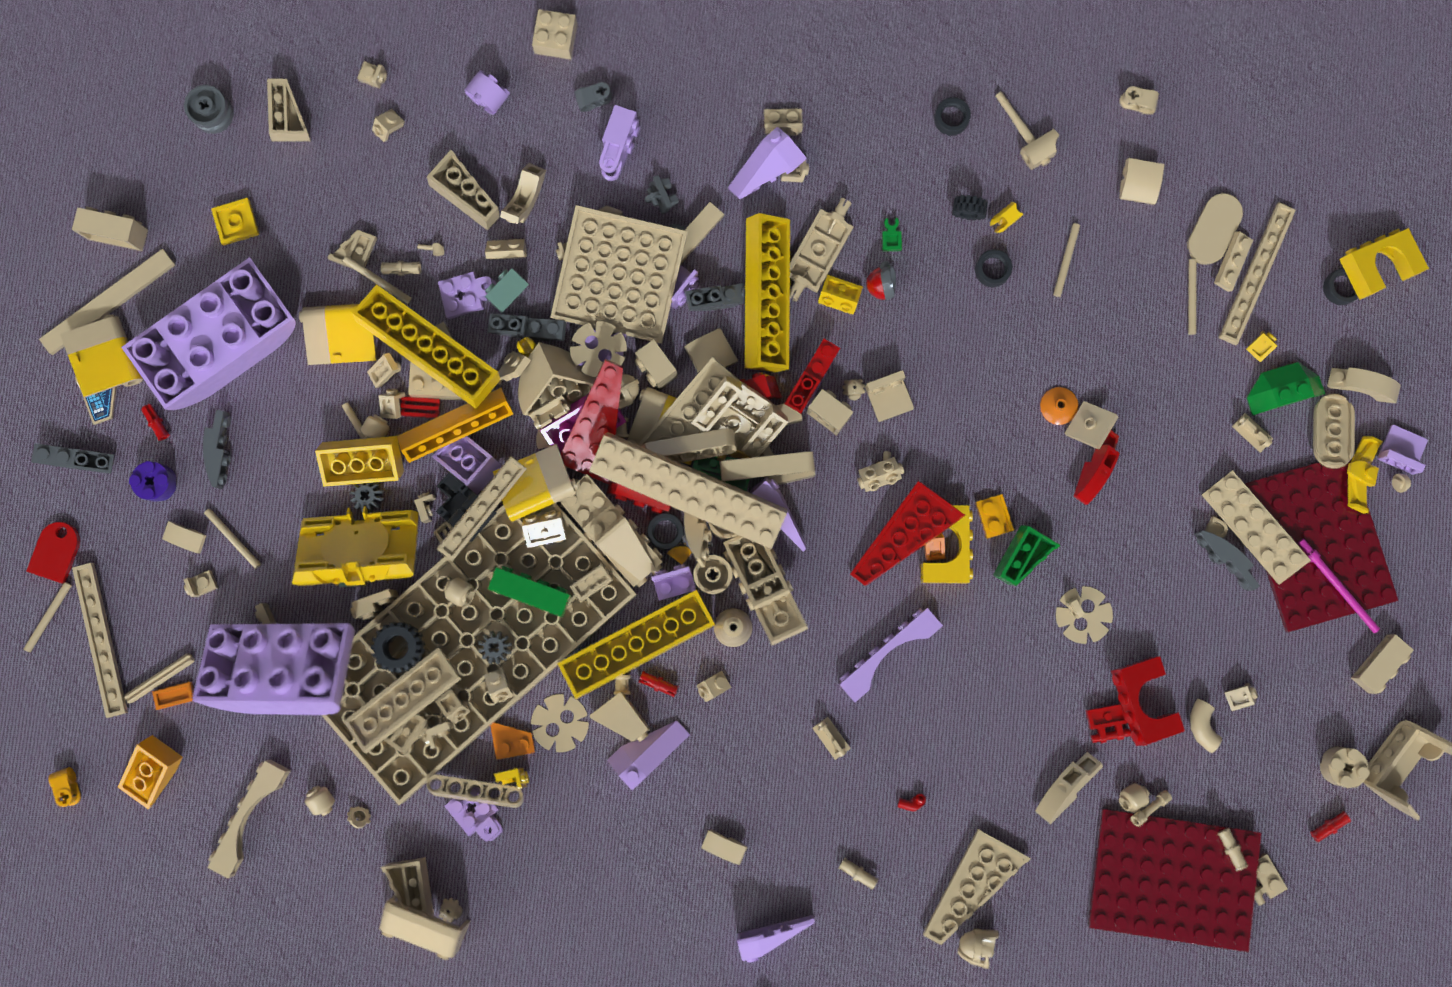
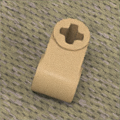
M1132 86L1121 95L1120 105L1125 109L1139 111L1144 114H1154L1159 93L1154 90Z

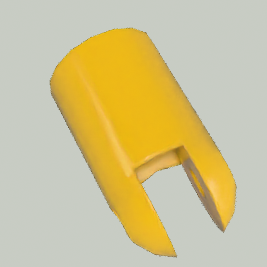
M1012 201L991 219L990 226L999 223L1000 226L994 232L1002 233L1022 217L1023 213L1017 210L1016 203Z
M525 337L517 342L519 353L527 358L537 346L529 337Z

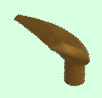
M738 449L731 454H727L733 458H752ZM727 455L718 456L717 460L720 462L724 461Z

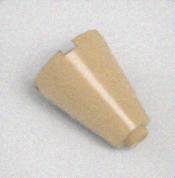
M735 608L727 609L717 616L714 632L722 644L729 647H738L746 643L750 638L752 622L744 611ZM736 624L737 630L731 631L729 626Z

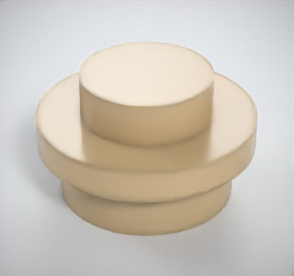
M1395 474L1392 478V486L1397 492L1402 493L1410 488L1411 480L1405 474Z

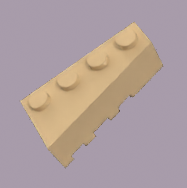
M452 150L446 154L427 176L431 188L486 230H489L500 217L498 207L486 192L482 190Z

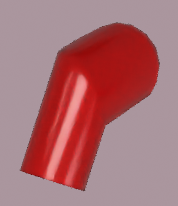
M919 793L910 800L899 798L897 807L915 812L925 805L926 797L924 794Z

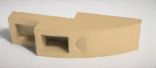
M684 512V526L689 547L701 567H705L706 560L709 558L708 543L712 538L711 531L706 526L707 521Z
M1088 752L1076 763L1072 762L1047 791L1035 810L1036 813L1051 824L1077 798V793L1103 767L1102 763Z

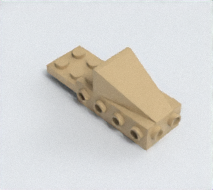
M586 474L577 482L579 489L576 490V494L559 502L585 531L583 535L590 542L594 541L598 552L603 557L607 556L610 560L609 564L615 571H620L623 575V580L628 585H632V587L636 585L640 587L647 581L646 576L652 573L654 575L655 572L662 568L660 564L662 563L661 558L663 556L656 548L652 550L649 547V539L643 533L641 535L637 533L635 529L638 527L631 519L627 521L624 518V510L618 504L614 506Z
M740 535L723 542L726 549L723 554L728 563L732 562L734 566L731 568L735 579L739 577L741 583L738 585L742 594L747 593L749 599L746 602L750 610H755L771 645L808 629L791 595L793 588L789 580L785 582L783 578L785 572L781 564L777 565L775 561L778 558L774 550Z

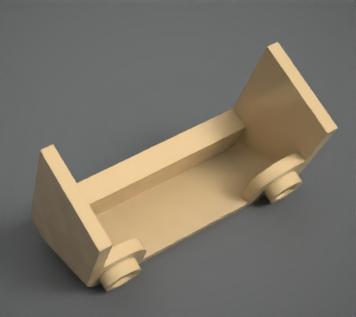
M1401 721L1368 763L1370 773L1363 783L1391 806L1419 820V815L1407 803L1408 794L1400 786L1421 757L1429 761H1435L1444 752L1452 755V742L1411 721Z
M396 894L387 900L379 927L382 935L393 938V936L435 952L438 957L448 960L449 957L453 958L458 953L470 924L469 920H466L459 927L398 903L399 900Z

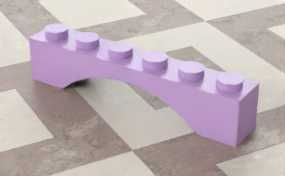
M928 608L924 610L918 609L912 615L914 618L909 623L905 621L898 627L899 632L895 635L892 633L883 640L885 642L884 645L880 648L876 646L869 652L870 657L865 661L861 659L854 665L856 669L853 672L849 673L847 671L839 678L841 680L839 686L853 702L859 700L870 690L875 669L891 650L907 641L928 639L943 626Z

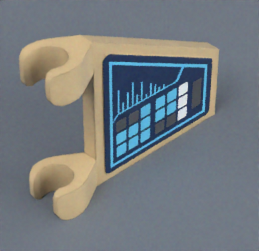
M117 387L84 398L93 425L113 419Z

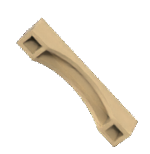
M271 759L260 763L256 770L258 774L255 780L249 783L246 797H243L238 803L237 808L239 810L229 820V828L218 841L220 845L217 851L214 850L209 857L210 864L207 868L228 879L235 876L244 859L242 838L249 815L264 797L282 788L291 771L290 769Z

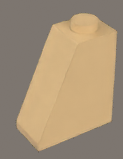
M622 692L618 693L590 715L594 721L632 742L636 740L641 742L649 736L647 732L651 730L628 697L623 695Z

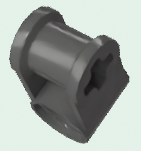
M604 82L583 87L574 92L581 112H587L606 105L612 100L610 87Z

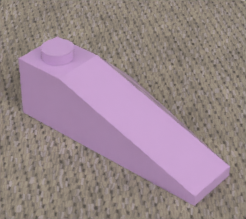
M776 127L761 141L728 189L741 199L760 189L762 184L777 180V176L785 172L788 174L794 171L807 158L792 139L780 128Z
M764 478L751 489L750 493L787 509V515L780 529L802 551H805L806 543L781 491L778 489L780 486L774 479Z
M674 721L649 733V736L641 742L636 740L621 746L607 761L626 785L633 790L690 734L678 721Z
M810 915L737 933V943L742 961L754 962L759 960L758 957L765 955L815 923L814 916Z

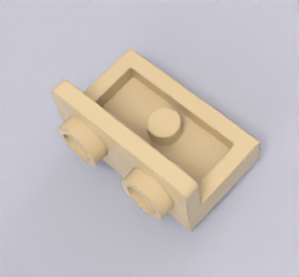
M525 239L487 241L485 249L486 259L525 258L527 256Z

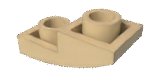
M168 521L162 539L186 550L201 553L206 535L194 529L186 528L176 522Z
M711 829L708 830L701 848L722 859L740 865L747 846L733 838H726Z

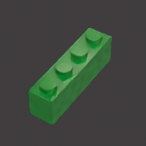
M503 565L501 569L495 568L488 590L564 617L572 596L567 594V589L559 586L553 589L549 587V582L539 579L537 583L531 580L532 576L522 572L520 575L513 574L514 569Z

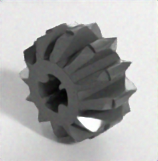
M373 482L367 484L360 483L361 487L355 484L356 492H350L355 497L350 500L351 502H356L354 506L356 509L361 507L363 512V506H366L370 512H373V505L377 508L380 507L377 501H383L384 498L379 497L383 490H378L380 486L378 483L374 485ZM365 493H369L368 496H369L370 498H369L368 500L365 499V498H366V496L364 495Z
M490 631V637L486 634L483 635L486 642L479 641V644L483 645L484 648L478 649V652H485L481 658L485 660L489 657V664L493 663L494 658L496 664H500V657L504 661L508 659L504 653H512L511 650L506 649V647L512 646L511 642L505 643L509 636L506 635L501 639V631H498L497 635H495L494 631ZM499 644V647H497L499 651H492L491 648L493 647L491 645Z

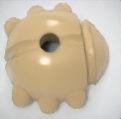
M845 380V385L842 387L845 390L843 394L847 395L851 400H858L861 394L866 392L863 389L865 388V384H862L863 380Z
M351 807L350 812L347 813V821L355 828H362L370 823L369 818L371 815L368 813V809Z
M453 898L449 900L444 899L440 908L439 918L452 923L454 919H458L462 915V907L459 905L458 900L453 901Z

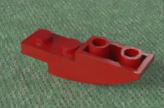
M823 339L789 395L785 405L800 414L803 412L839 352L840 347Z
M1112 430L1100 449L1095 448L1091 462H1085L1073 497L1084 505H1088L1103 488L1120 455L1115 450L1119 436Z

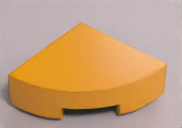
M678 546L669 550L667 554L683 565L692 554L690 547Z

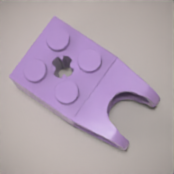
M614 105L602 138L604 148L599 161L602 175L608 181H614L620 176L628 154H631L633 151L634 143L632 142L634 136L637 137L640 131L637 113ZM616 170V174L614 176H608L605 173H612Z

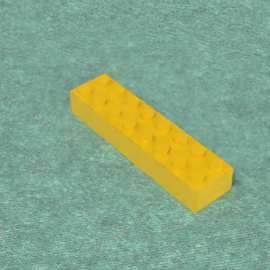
M758 213L746 218L745 368L779 372L789 369L790 219Z
M377 284L352 312L358 324L475 409L500 381L497 370Z
M695 590L557 664L577 700L712 628L715 623L698 591Z

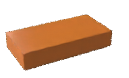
M192 681L152 691L156 710L191 702L194 695Z

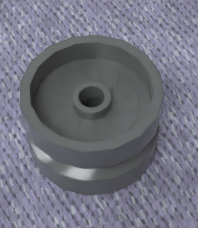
M209 85L197 86L185 98L184 109L186 115L203 132L210 134L221 133L232 123L234 116L233 107L229 100L215 87Z

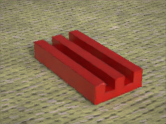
M401 398V416L433 419L439 417L440 399ZM406 402L433 403L436 406L409 405ZM406 409L432 410L435 411V414L405 411Z

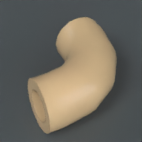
M1197 699L1190 714V728L1196 741L1208 752L1213 753L1222 741V737L1216 734L1210 725V718L1215 708L1207 702Z

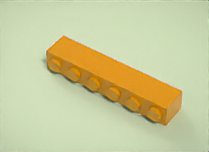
M502 388L490 392L477 409L469 403L398 435V443L401 452L410 463L513 415V411Z

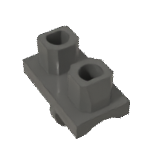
M659 175L654 176L653 181L649 183L650 188L647 189L649 195L645 197L646 203L652 202L654 207L658 206L663 215L670 208L677 205L678 198L675 194L667 195L666 190L671 188L669 178L660 179Z

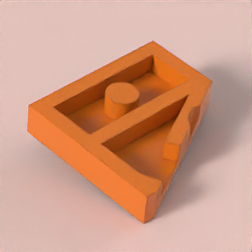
M496 722L491 725L496 760L536 752L531 732L522 731Z

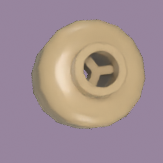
M375 414L374 416H368L360 428L361 433L364 434L363 439L385 437L389 431L388 421Z
M459 577L449 580L444 587L445 598L457 606L468 605L475 595L473 586Z
M1133 783L1120 792V805L1124 810L1136 813L1149 804V792L1146 787Z
M316 786L306 793L305 804L313 815L321 814L325 816L332 811L335 800L326 787Z

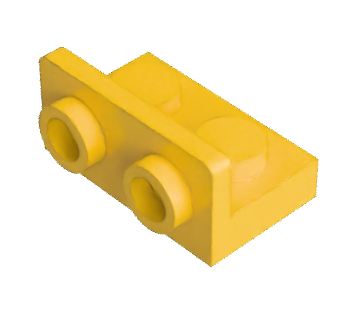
M827 275L818 303L845 313L854 314L863 287Z
M524 768L494 774L496 782L502 781V785L517 782L518 789L526 788L527 783L530 782L528 772L524 771Z

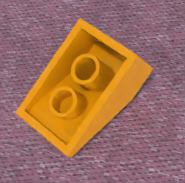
M151 735L136 745L118 788L147 809H150L177 771L183 757Z

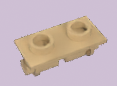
M559 395L531 412L529 416L534 421L535 427L542 429L552 422V418L557 419L567 414L571 406L562 395Z
M1246 413L1232 426L1260 453L1265 447H1269L1273 443V438Z
M829 717L813 727V730L835 760L845 755L851 749Z

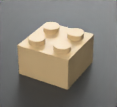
M538 9L532 42L534 53L571 59L578 25L576 16Z
M654 339L635 352L636 365L642 373L646 371L647 380L653 388L657 386L660 390L678 377L676 369Z
M822 389L808 407L807 414L837 436L853 414V411H851L852 407L844 401L841 403L835 399L836 395L830 390L825 391Z

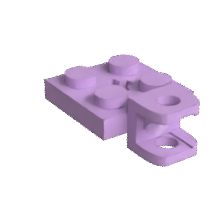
M475 272L439 281L438 285L446 318L451 319L483 310L482 300H487L485 298L487 295L485 290L492 283L496 285V281L487 276L477 278ZM459 291L465 293L462 300L457 298Z
M474 787L471 789L470 794L476 796L480 793L481 789ZM452 799L445 805V808L468 836L477 832L483 840L493 841L503 832L501 824L494 817L500 810L497 805ZM475 803V813L469 812L468 805Z

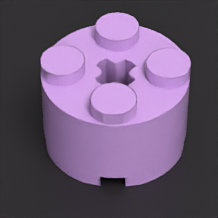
M481 70L477 72L464 89L466 95L478 106L485 107L484 110L492 115L497 112L510 94L507 89L497 85L498 80L490 74L487 75Z

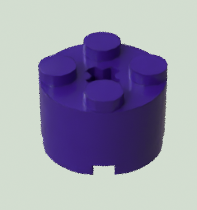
M146 461L134 469L129 478V484L133 492L142 499L154 502L165 501L176 490V475L166 465Z

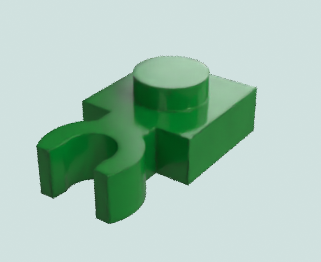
M888 218L884 221V227L887 231L882 232V252L902 251V231H896L899 225L898 218H895V224L892 226L888 224Z

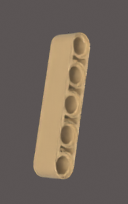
M726 428L648 442L641 447L682 463L731 454L736 451L734 431Z
M801 452L721 461L720 470L722 481H734L815 471L813 452Z
M432 775L426 782L430 793L440 797L512 808L521 806L524 801L522 791L513 786L442 775ZM435 781H440L441 787L433 790L431 788L432 784ZM454 784L461 785V789L457 793L451 792V787ZM479 787L481 789L480 793L472 796L470 794L471 789ZM493 790L500 791V796L496 799L490 798V793ZM518 793L520 798L518 801L512 802L509 800L510 795Z

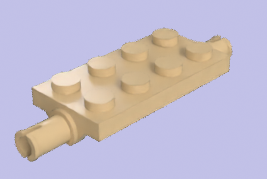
M845 198L840 199L834 212L828 213L820 209L790 263V279L794 280V284L790 289V299L795 293L793 301H798L799 296L806 287L818 293L853 230V226L846 223L844 218L852 204L847 200L844 205Z

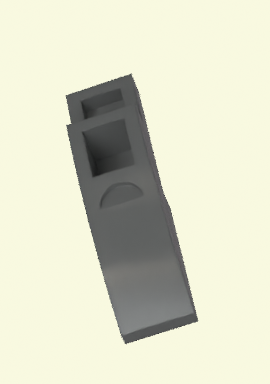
M745 283L724 287L719 285L684 292L689 311L719 310L745 304Z
M490 314L487 332L523 339L529 337L532 340L564 341L566 322L563 320L536 319L517 315Z
M216 410L213 428L205 427L203 436L205 469L212 487L223 489V485L227 482L226 470L231 462L230 452L223 450V446L227 443L226 431L230 426L231 418L229 413L221 410Z
M34 443L31 462L111 474L115 455Z
M1198 531L1194 534L1197 537V543L1209 553L1208 557L1213 563H1217V565L1227 564V570L1231 574H1235L1241 588L1247 591H1254L1260 586L1248 571L1254 565L1238 548L1210 532Z

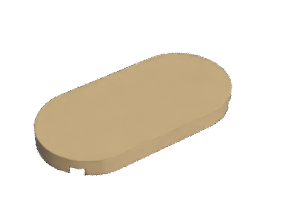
M1218 194L1212 197L1204 206L1187 242L1190 256L1192 259H1196L1197 263L1208 265L1217 262L1224 256L1243 216L1242 206L1235 197L1229 194Z
M1339 394L1324 396L1314 407L1313 452L1318 462L1328 468L1345 466L1352 459L1355 450V410L1353 405L1346 400L1347 398Z

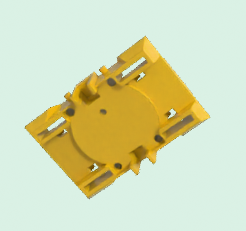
M363 506L362 514L364 520L355 521L350 508H347V515L303 518L292 583L304 586L330 583L338 585L345 582L346 586L365 585V581L374 582L375 580L412 577L414 575L419 513L413 510L368 513L366 506Z

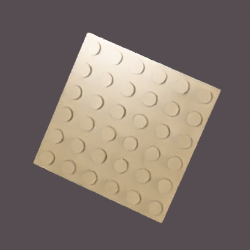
M576 205L550 318L579 325L590 323L592 328H596L597 321H604L616 327L613 333L622 332L626 336L647 341L654 339L656 343L662 344L688 231Z

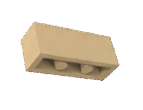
M1396 634L1386 635L1351 679L1369 694L1381 693L1386 688L1387 681L1397 675V669L1411 658L1410 654L1413 652V649Z

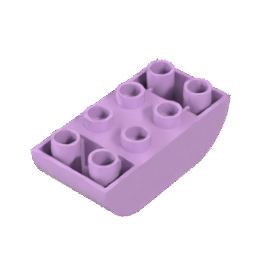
M249 257L121 348L164 409L178 410L196 404L213 395L271 354L289 338L294 331L296 322Z
M210 624L192 701L221 710L247 714H334L340 709L355 630L350 624Z

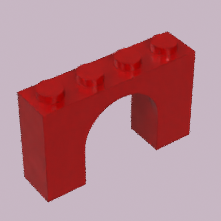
M1160 656L1149 657L1111 670L1112 681L1117 688L1118 699L1123 706L1124 717L1129 724L1131 738L1135 746H1146L1185 731L1179 712L1150 718L1142 711L1139 705L1141 687L1147 681L1166 675Z

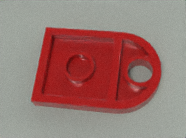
M55 522L46 526L39 536L26 572L64 584L67 581L80 546L78 531L72 525L63 522ZM62 527H65L67 530V534L65 537L61 538L59 535V530Z

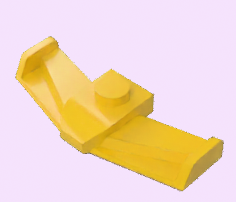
M1373 436L1362 437L1347 469L1348 507L1363 514L1369 512L1367 508V486H1375L1379 469L1371 464L1379 446L1383 443V441Z

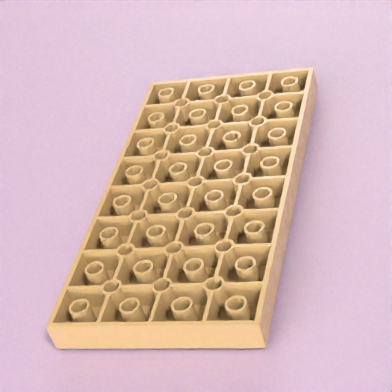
M557 503L529 515L540 516L548 511H561V519L566 535L565 540L527 547L522 528V520L527 516L511 522L503 505L496 511L497 514L472 542L468 541L453 561L446 556L354 636L340 709L334 714L322 715V717L398 805L405 803L426 784L430 776L436 775L552 672L558 666L557 663L570 656L637 596L635 591L598 552L596 547L583 535ZM603 564L613 581L583 602H580L569 586ZM503 565L514 569L513 574L520 575L522 572L532 576L531 580L537 583L540 579L549 582V587L556 589L557 586L567 589V594L572 596L564 617L488 590L495 568L501 569ZM459 577L473 586L475 595L468 605L457 606L445 598L444 587L449 580ZM393 622L411 624L412 627H416L418 632L423 635L422 641H425V645H423L425 653L421 655L423 657L422 660L434 650L440 648L454 667L461 680L449 689L456 693L463 705L469 708L470 712L462 721L456 724L452 722L453 728L448 730L449 734L440 738L436 734L439 746L432 749L425 742V730L450 721L435 702L442 696L440 695L417 713L426 719L428 723L406 755L384 740L368 753H364L344 721L407 672H389V670L382 669L381 665H377L375 662L377 661L376 658L372 657L374 650H371V645H374L372 639L377 636L376 632L381 630L384 625H389ZM490 631H494L495 635H497L498 631H501V639L508 635L509 638L505 643H512V646L506 647L512 653H504L508 659L504 661L500 657V664H496L495 658L493 663L489 664V657L485 660L481 658L485 652H478V649L484 648L483 645L479 644V641L486 642L483 635L486 634L490 637ZM397 635L389 643V652L395 659L403 658L408 651V643L403 636ZM499 644L491 645L493 647L491 648L492 651H499V648H497ZM503 668L513 696L503 702L495 703L488 693L484 674Z

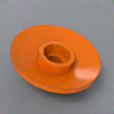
M1055 387L1043 395L1040 402V410L1048 422L1055 425L1067 424L1073 420L1078 411V400L1070 390L1063 387ZM1058 402H1062L1064 407L1059 408Z

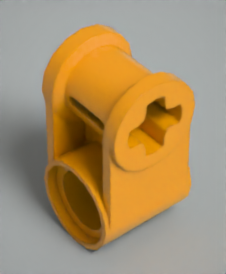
M67 767L49 774L48 780L56 804L61 807L78 804L81 799V793L74 770L71 767Z

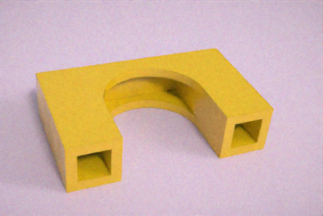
M1409 228L1403 231L1396 229L1388 233L1389 237L1382 235L1374 239L1375 243L1368 241L1360 245L1361 249L1354 247L1345 252L1346 256L1339 259L1359 300L1386 288L1376 267L1375 258L1377 253H1382L1391 259L1402 281L1429 269Z
M952 505L966 515L949 527L958 538V553L948 563H922L921 583L967 584L970 583V579H973V568H970V560L973 559V549H970V541L973 540V530L970 529L973 512L970 510V506Z

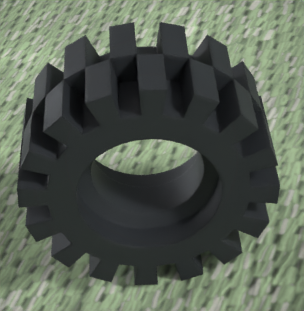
M956 196L953 202L952 215L957 218L960 217V219H972L973 221L985 219L988 201L981 197L977 198V196Z

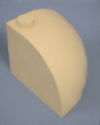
M539 342L528 357L531 360L520 375L518 398L523 415L529 416L531 412L559 395H562L569 404L574 403L589 393L596 377L581 372L583 367L574 365L568 351Z

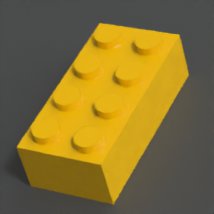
M397 436L322 442L315 450L323 486L397 481L404 473Z

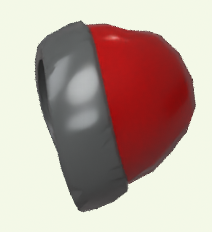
M883 261L880 267L874 269L867 277V290L872 296L887 301L895 295L896 273L894 267L888 261Z

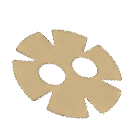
M597 321L596 332H594L591 324L587 323L574 334L572 341L581 346L570 347V355L575 366L586 361L581 369V372L597 377L603 364L598 358V354L602 349H608L611 352L612 357L610 361L622 365L625 358L615 352L627 351L626 341L622 332L611 337L616 328L614 325L604 321ZM589 336H595L598 339V346L594 349H589L585 345V340Z
M1085 586L1082 587L1081 598L1076 588L1066 592L1060 599L1064 605L1067 606L1066 601L1071 598L1077 599L1080 606L1084 600L1089 599L1094 602L1095 608L1091 613L1084 612L1083 618L1087 621V628L1079 631L1074 627L1076 618L1072 615L1069 608L1057 607L1056 621L1058 627L1070 624L1063 634L1068 639L1081 644L1087 643V633H1089L1093 642L1103 638L1109 629L1100 622L1112 623L1113 620L1111 604L1106 603L1099 606L1104 600L1105 595L1097 589Z
M563 694L545 698L544 701L548 710L537 705L531 719V724L542 725V727L532 731L536 741L547 750H550L554 741H556V752H566L574 749L576 746L571 736L582 742L588 731V722L577 721L587 716L584 706L573 697H570L564 706ZM564 710L573 712L574 719L571 723L566 724L561 721L560 715ZM550 723H555L559 726V733L555 737H551L546 733V727Z

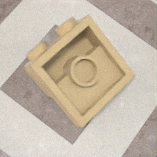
M387 589L351 602L353 618H363V620L374 619L379 615L378 613L383 611L382 605H390L394 602V599L399 597L397 590Z

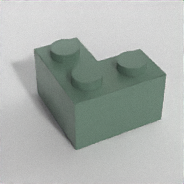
M512 268L510 271L505 269L498 277L499 282L496 285L492 283L485 290L487 293L485 298L501 313L529 285Z

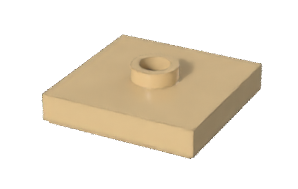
M1083 401L1065 434L1068 437L1100 449L1118 416L1115 413Z

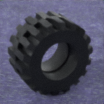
M393 622L389 625H384L381 630L376 632L377 636L372 639L374 641V645H371V650H374L372 657L376 658L377 661L375 662L377 665H381L382 669L389 670V672L410 670L418 661L422 660L423 657L421 655L425 653V649H423L425 641H422L423 635L418 632L416 627H412L408 623ZM397 635L403 636L408 643V651L401 659H395L389 652V643Z

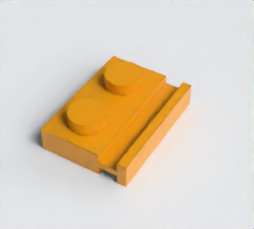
M1003 494L975 502L986 539L1014 531Z

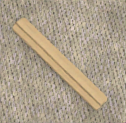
M190 653L185 654L124 695L125 700L128 703L135 702L195 661Z

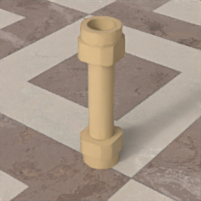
M1163 790L1155 797L1156 800L1144 810L1137 811L1131 817L1133 824L1139 827L1146 822L1150 814L1172 800L1170 793Z

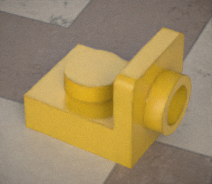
M1262 331L1246 350L1261 362L1278 346L1275 342L1277 338L1271 332L1266 334Z

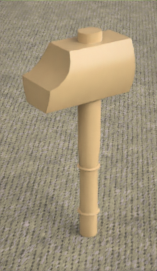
M1002 92L998 93L996 98L1028 144L1020 152L1025 163L1031 170L1041 164L1042 166L1047 165L1057 152L1056 142L1059 134L1053 129L1035 139L1026 124L1015 112L1009 100L1006 99Z

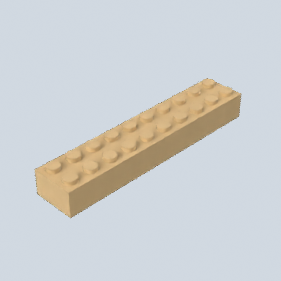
M609 432L604 435L590 468V472L770 549H772L787 515V509Z

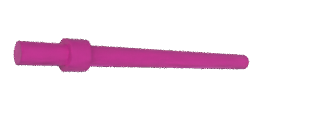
M1304 538L1298 541L1299 546L1311 560L1310 562L1315 563L1373 633L1380 630L1378 625L1323 562L1316 549L1313 550Z

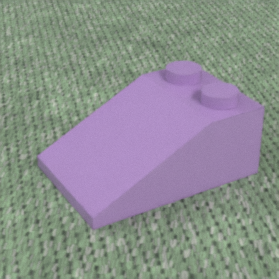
M468 436L438 449L432 456L476 495L494 477L492 471L502 467L496 459Z

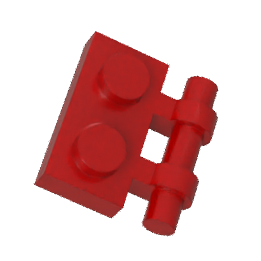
M1122 704L1085 710L1089 730L1097 729L1098 731L1096 735H1091L1092 743L1100 742L1101 744L1106 743L1107 740H1123L1124 737L1131 736L1130 729L1122 728V724L1127 723ZM1105 727H1115V731L1105 732Z

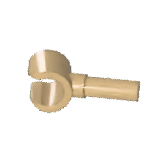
M439 243L432 245L418 244L417 246L418 249L433 250L434 256L444 255V247Z

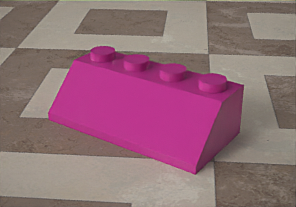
M588 394L570 404L571 407L567 414L557 419L552 418L551 423L542 429L540 428L541 433L550 446L557 444L560 453ZM618 408L616 428L626 423L620 408Z

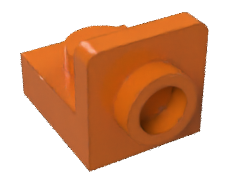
M941 533L924 545L926 561L946 559L945 538Z

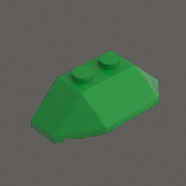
M1299 362L1261 373L1246 399L1251 414L1254 416L1324 395L1325 391L1320 376Z

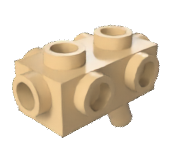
M885 451L883 453V461L858 470L860 478H857L860 488H864L866 492L876 491L881 486L893 485L902 479L901 474H904V469L901 463L897 464L895 457L891 458V452Z

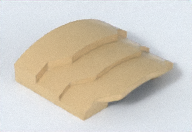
M726 375L714 389V393L705 402L702 409L693 418L691 424L699 428L700 433L726 428L732 429L735 434L736 449L755 458L762 454L787 425L788 417L763 395L739 380Z

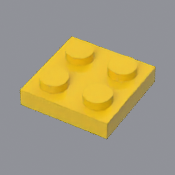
M248 198L211 209L223 246L260 235Z

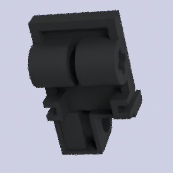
M448 472L436 487L449 498L437 509L436 513L454 527L478 496ZM492 511V513L488 516V518L484 521V523L480 526V528L469 540L470 542H472L475 539V537L482 531V529L497 514L496 511Z

